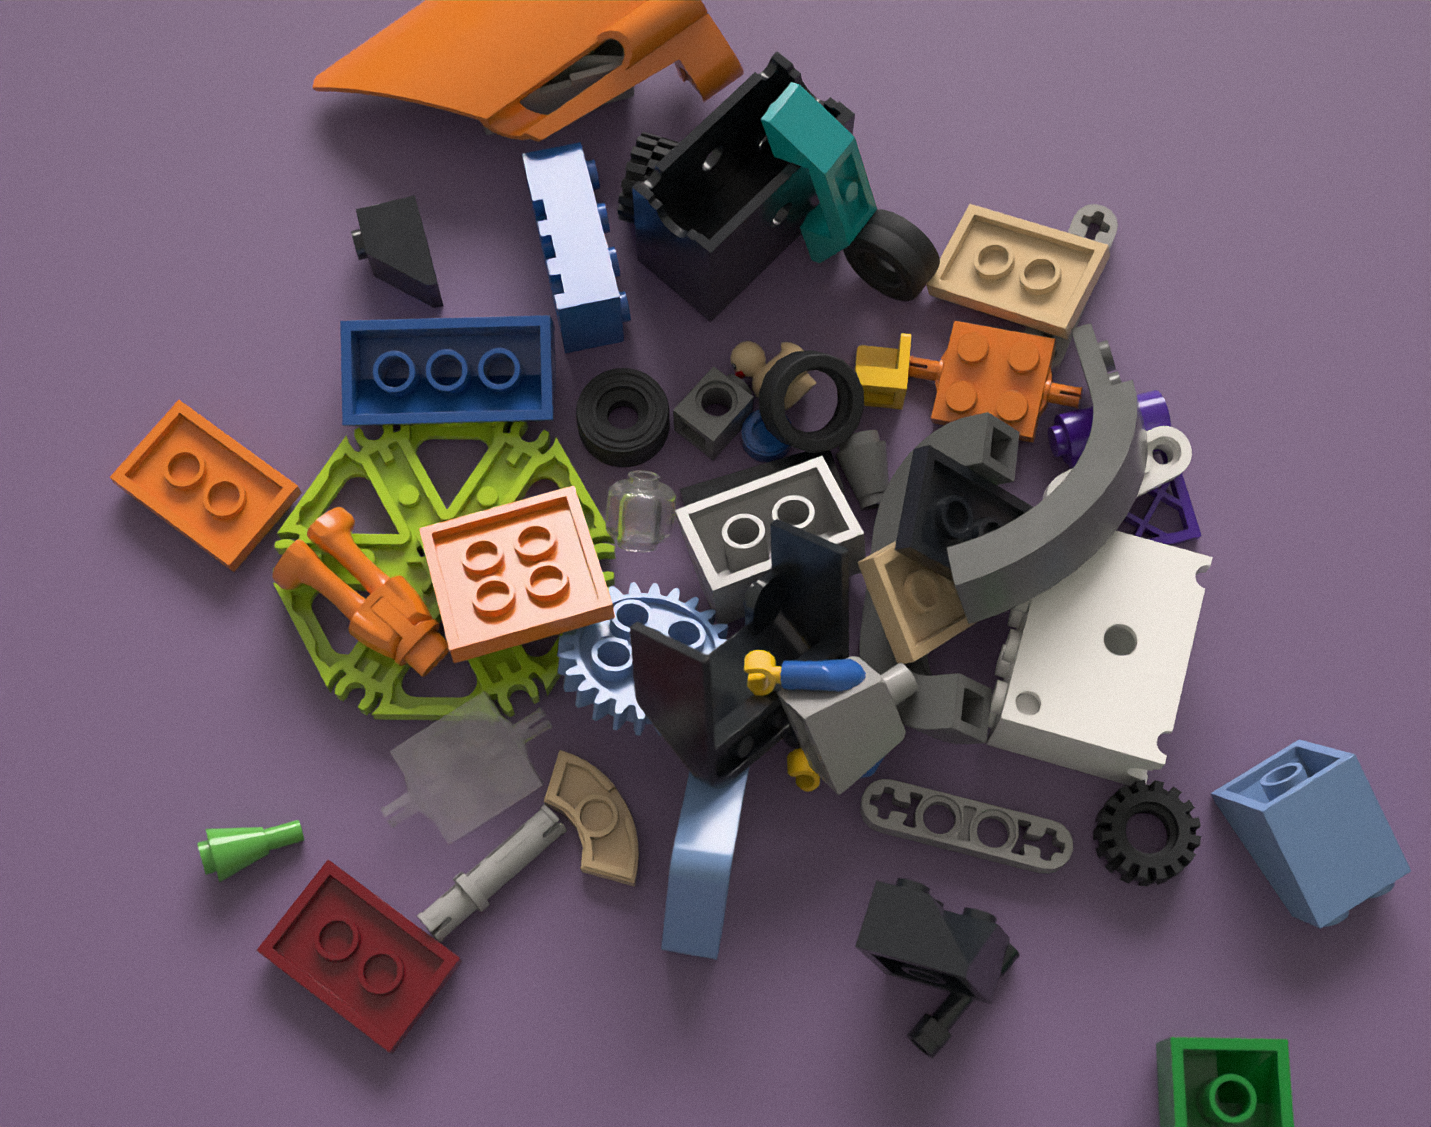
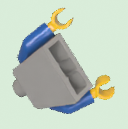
M763 650L752 651L744 659V671L749 674L747 686L753 694L763 696L774 689L775 683L782 685L783 689L777 692L802 747L788 754L787 773L792 777L796 776V785L805 792L815 790L820 784V778H822L839 795L859 778L872 776L886 754L904 739L906 731L896 705L919 691L914 676L904 664L898 663L882 675H879L858 656L825 661H784L782 667H776L774 656Z

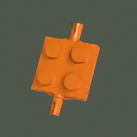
M954 321L948 348L942 355L940 362L912 355L909 358L908 377L935 381L937 394L931 415V420L934 424L946 425L964 417L989 412L1019 431V440L1034 443L1039 418L1048 407V403L1079 409L1080 399H1082L1083 387L1053 383L1051 367L1057 346L1056 339Z

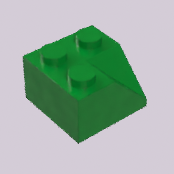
M1169 1037L1156 1043L1160 1127H1294L1288 1039Z

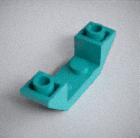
M791 82L779 98L769 106L761 121L774 157L808 168L819 204L807 214L803 224L800 226V230L811 260L821 263L850 245L876 212L877 206L856 138L801 85Z

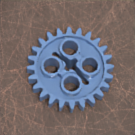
M634 582L630 583L629 594L622 595L617 588L610 586L609 594L616 618L564 632L562 636H559L557 656L559 657L558 674L565 675L563 689L565 692L577 691L575 705L578 708L593 703V720L597 721L607 714L614 716V730L620 729L626 721L633 722L635 734L640 736L644 731L645 725L652 724V722L635 700L629 627L638 621L708 655L728 640L726 639L728 625H714L716 615L714 609L699 613L697 611L698 597L691 598L683 603L679 601L680 590L678 588H674L668 596L660 595L657 583L652 584L649 593H641L639 587ZM655 728V730H656V732L658 733V735H659V736H662V735L659 733V731Z

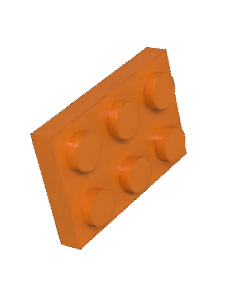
M180 400L171 407L110 476V479L116 486L232 572L236 571L302 494L298 485Z

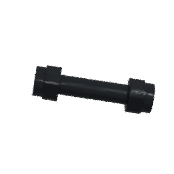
M1010 943L999 978L1004 976L1020 956L1019 952ZM950 993L931 1016L927 1013L922 1016L907 1034L908 1039L921 1052L933 1059L952 1037L948 1031L975 999Z

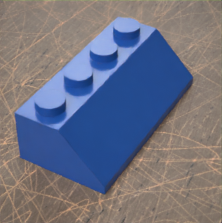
M550 315L340 321L343 426L554 421L556 385L555 324Z

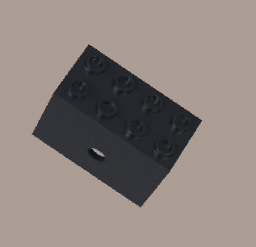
M778 51L771 56L769 64L761 73L757 74L754 72L655 165L653 173L643 183L638 181L632 187L638 261L710 322L802 234L800 226L803 224L807 214L819 204L808 168L774 157L761 121L769 106L779 98L791 82L799 84L853 135L855 113L840 101L836 102L831 97L827 101H823L814 96L804 84L801 73L794 68L793 63Z

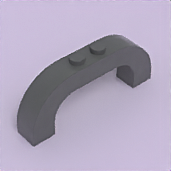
M987 412L948 423L927 436L915 448L931 445L994 484L999 485L1011 483L1015 480L1020 432ZM913 450L898 467L883 494L875 519L870 555L890 545L897 539ZM866 587L860 631V658L879 675H882L897 665V661ZM927 654L915 662L904 664L914 676L919 691L896 705L903 725L947 743L982 744L987 742L992 696L991 688L960 673L933 675L929 667Z

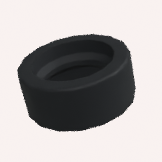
M814 350L792 352L777 360L765 374L759 391V413L766 429L781 443L809 453L830 451L845 443L858 428L864 411V390L857 373L843 359ZM817 370L826 373L834 381L837 388V406L833 417L824 428L818 431L804 432L796 429L788 421L785 415L784 399L789 385L797 375L805 371Z

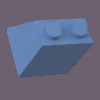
M1299 739L1211 793L1216 805L1290 914L1315 927H1328L1342 922L1348 917L1350 909L1368 898H1376L1388 893L1393 889L1395 881L1411 872L1407 860L1355 754Z

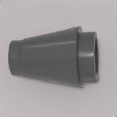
M877 430L857 432L852 434L845 443L839 445L840 452L836 454V457L857 501H859L860 509L865 511L879 508L883 494L889 484L886 441H880Z

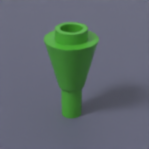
M298 819L267 829H263V827L205 829L208 840L198 842L197 845L205 875L217 872L219 882H222L270 854V850L304 841V836Z

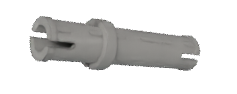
M546 805L541 806L537 813L466 875L462 871L453 878L455 884L427 909L416 916L434 938L441 943L450 932L476 909L483 912L490 906L487 900L559 836L564 835L567 829L561 822L558 823L560 819Z

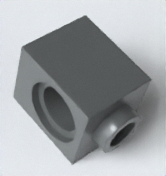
M713 366L673 410L674 431L714 461L741 431L745 419L753 412L754 397L751 395L750 388L736 375L730 373L726 376ZM712 404H721L727 407L729 411L722 416H711L704 409Z

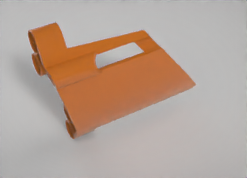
M425 0L318 74L314 79L312 88L316 92L358 93L418 103L479 120L490 131L510 139H532L539 142L672 63L675 64L683 82L689 80L701 95L703 102H706L740 78L744 71L734 51L711 16L707 13V9L701 0ZM607 40H617L624 48V59L620 66L552 113L547 115L536 113L520 104L522 99Z

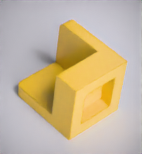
M901 333L898 349L866 345L858 346L855 372L864 390V406L902 410L907 391L911 334Z

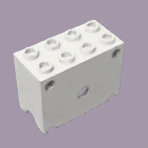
M1115 531L1109 540L1075 572L1047 591L1016 606L1015 609H1011L1007 626L1014 627L1016 630L1010 629L1006 644L1002 645L994 675L1003 677V681L997 680L991 696L988 724L990 732L986 745L1129 786L1139 780H1145L1146 783L1148 778L1147 771H1152L1153 769L1160 770L1166 762L1167 755L1158 749L1157 739L1160 735L1171 734L1173 731L1205 588H1202L1197 583L1195 575H1198L1199 572L1206 573L1211 566L1212 557Z

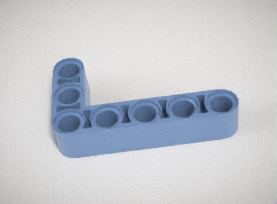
M750 767L721 789H715L701 782L689 771L669 871L661 950L716 960L718 958L733 855Z

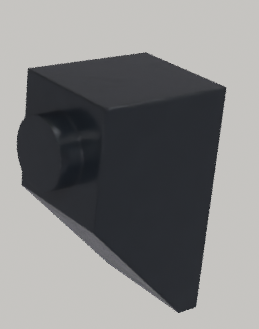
M415 195L355 209L360 229L351 230L355 250L359 260L368 258L374 277L433 308L444 306Z

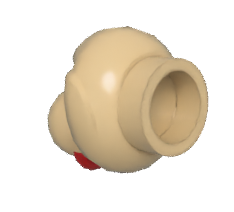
M745 341L735 346L730 359L731 365L735 370L734 375L740 379L744 377L753 378L752 390L759 398V391L764 376L776 361L792 352L804 350L794 343L782 342L781 352L766 364L765 352L762 347L755 342ZM808 371L797 375L789 385L784 399L786 411L816 384V381L808 374Z

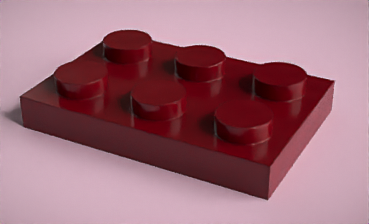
M329 859L256 950L391 1054L395 1052L462 963V960Z

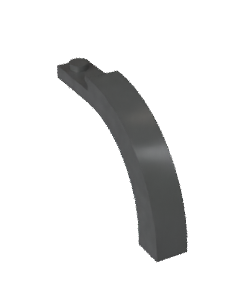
M1091 323L1071 329L1093 402L1091 433L1078 462L1051 494L1019 518L983 536L947 547L954 585L969 624L1021 605L1052 588L1075 572L1114 534L1127 516L1138 495L1145 475L1148 446L1147 433L1133 379L1121 382L1118 371L1107 373L1116 370L1108 340L1097 342Z

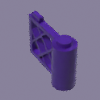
M1158 390L1137 395L1146 432L1159 426L1171 427L1167 404ZM1093 406L1055 415L1054 426L1048 428V441L1055 457L1062 456L1064 462L1069 465V469L1076 465L1086 447L1093 423ZM1154 449L1152 454L1160 453L1163 464H1167L1168 457L1166 453L1160 449ZM1182 473L1159 488L1157 487L1147 492V494L1154 498L1142 519L1128 512L1124 519L1125 522L1137 528L1133 534L1134 536L1141 537L1142 533L1145 532L1153 537L1148 540L1170 546L1196 540L1202 536ZM1169 484H1170V487H1171L1173 496L1170 495V494H1168L1167 492H1165V491L1167 490ZM1160 501L1179 512L1184 530L1167 534L1148 523Z

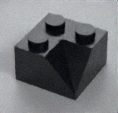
M897 878L895 885L876 880L855 947L887 975L991 1004L1010 942L1008 935L999 924H996L997 918L985 911L969 907L964 908L963 914L944 910V904L929 894V887L913 880Z

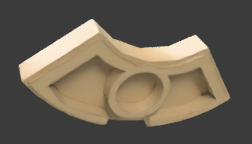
M559 750L544 803L546 806L564 814L577 829L583 846L581 871L635 887L639 865V846L635 824L624 799L615 788V785L598 768L574 754Z

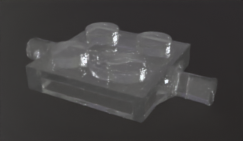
M486 691L482 692L390 750L393 758L404 773L408 792L388 805L381 807L383 816L387 817L404 806V810L387 820L389 825L395 828L402 821L421 811L434 821L448 845L543 786V780L529 760L526 743L546 730L553 728L549 718L529 729L530 725L546 716L542 708H538L537 711L513 725L500 714Z

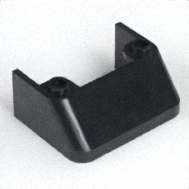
M779 519L770 524L772 569L759 580L754 581L744 595L745 626L711 653L706 655L638 621L629 627L636 703L696 779L715 789L724 788L793 730L777 692L783 689L781 684L775 683L774 689L763 696L755 695L749 690L747 686L749 674L744 671V659L748 653L755 650L769 652L776 660V667H782L784 661H825L849 657V549Z

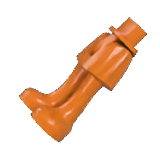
M343 507L331 509L308 528L307 537L321 551L330 554L344 566L370 595L365 599L330 570L301 539L296 540L282 555L273 570V580L285 590H293L302 584L313 587L330 600L350 620V635L372 650L394 659L400 666L408 663L418 674L425 677L450 652L447 640L438 632L439 623L436 619L432 618L417 591L403 576L399 575L390 578L359 549L351 536L355 526L354 517Z

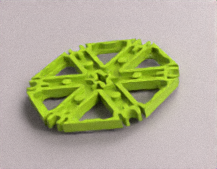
M527 421L400 425L401 430L395 432L393 425H381L384 432L377 440L367 439L359 427L354 430V437L361 450L359 452L355 451L347 435L344 437L277 532L281 540L275 542V549L278 554L283 555L295 542L291 539L303 540L318 555L321 561L353 590L367 591L344 566L330 554L321 551L307 537L308 528L319 517L324 515L345 483L354 477L366 478L373 485L399 534H351L354 542L390 578L399 575L403 576L417 591L432 618L440 623L442 618L426 555L421 557L418 553L422 549L425 554L419 528L520 501L533 483L541 479H548L553 481L559 489L570 486L575 487L598 561L601 559H616L615 546L611 545L615 544L614 536L558 439H555L553 446L549 450L551 439L549 432L543 430L538 439L533 442L523 441L521 438L528 429ZM511 426V430H510V434H509V433H507V430H508V428ZM430 439L480 440L489 449L449 508L446 509L417 456V450L423 442ZM602 572L609 591V587L615 585L614 572ZM273 583L330 693L337 683L335 695L344 702L353 689H365V696L358 708L366 716L373 712L372 716L376 720L501 721L499 715L493 710L492 700L498 699L503 713L511 717L515 713L509 698L514 691H526L532 702L536 704L540 702L538 688L532 680L537 678L544 685L548 696L561 676L558 674V637L551 650L540 657L528 655L522 645L467 660L476 675L477 685L475 690L466 697H412L406 694L402 687L403 678L411 667L408 663L400 666L394 659L372 650L360 641L356 643L350 654L335 652L312 609L313 600L320 592L306 584H302L293 590H285L277 583ZM379 697L382 698L379 707L374 711L378 704Z

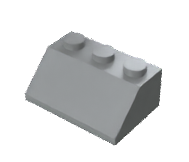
M823 456L675 510V515L700 587L710 608L716 611L715 619L718 624H727L745 617L743 599L746 590L754 581L759 580L772 569L770 524L776 519L849 549V577L861 573L857 562L866 558L864 532Z

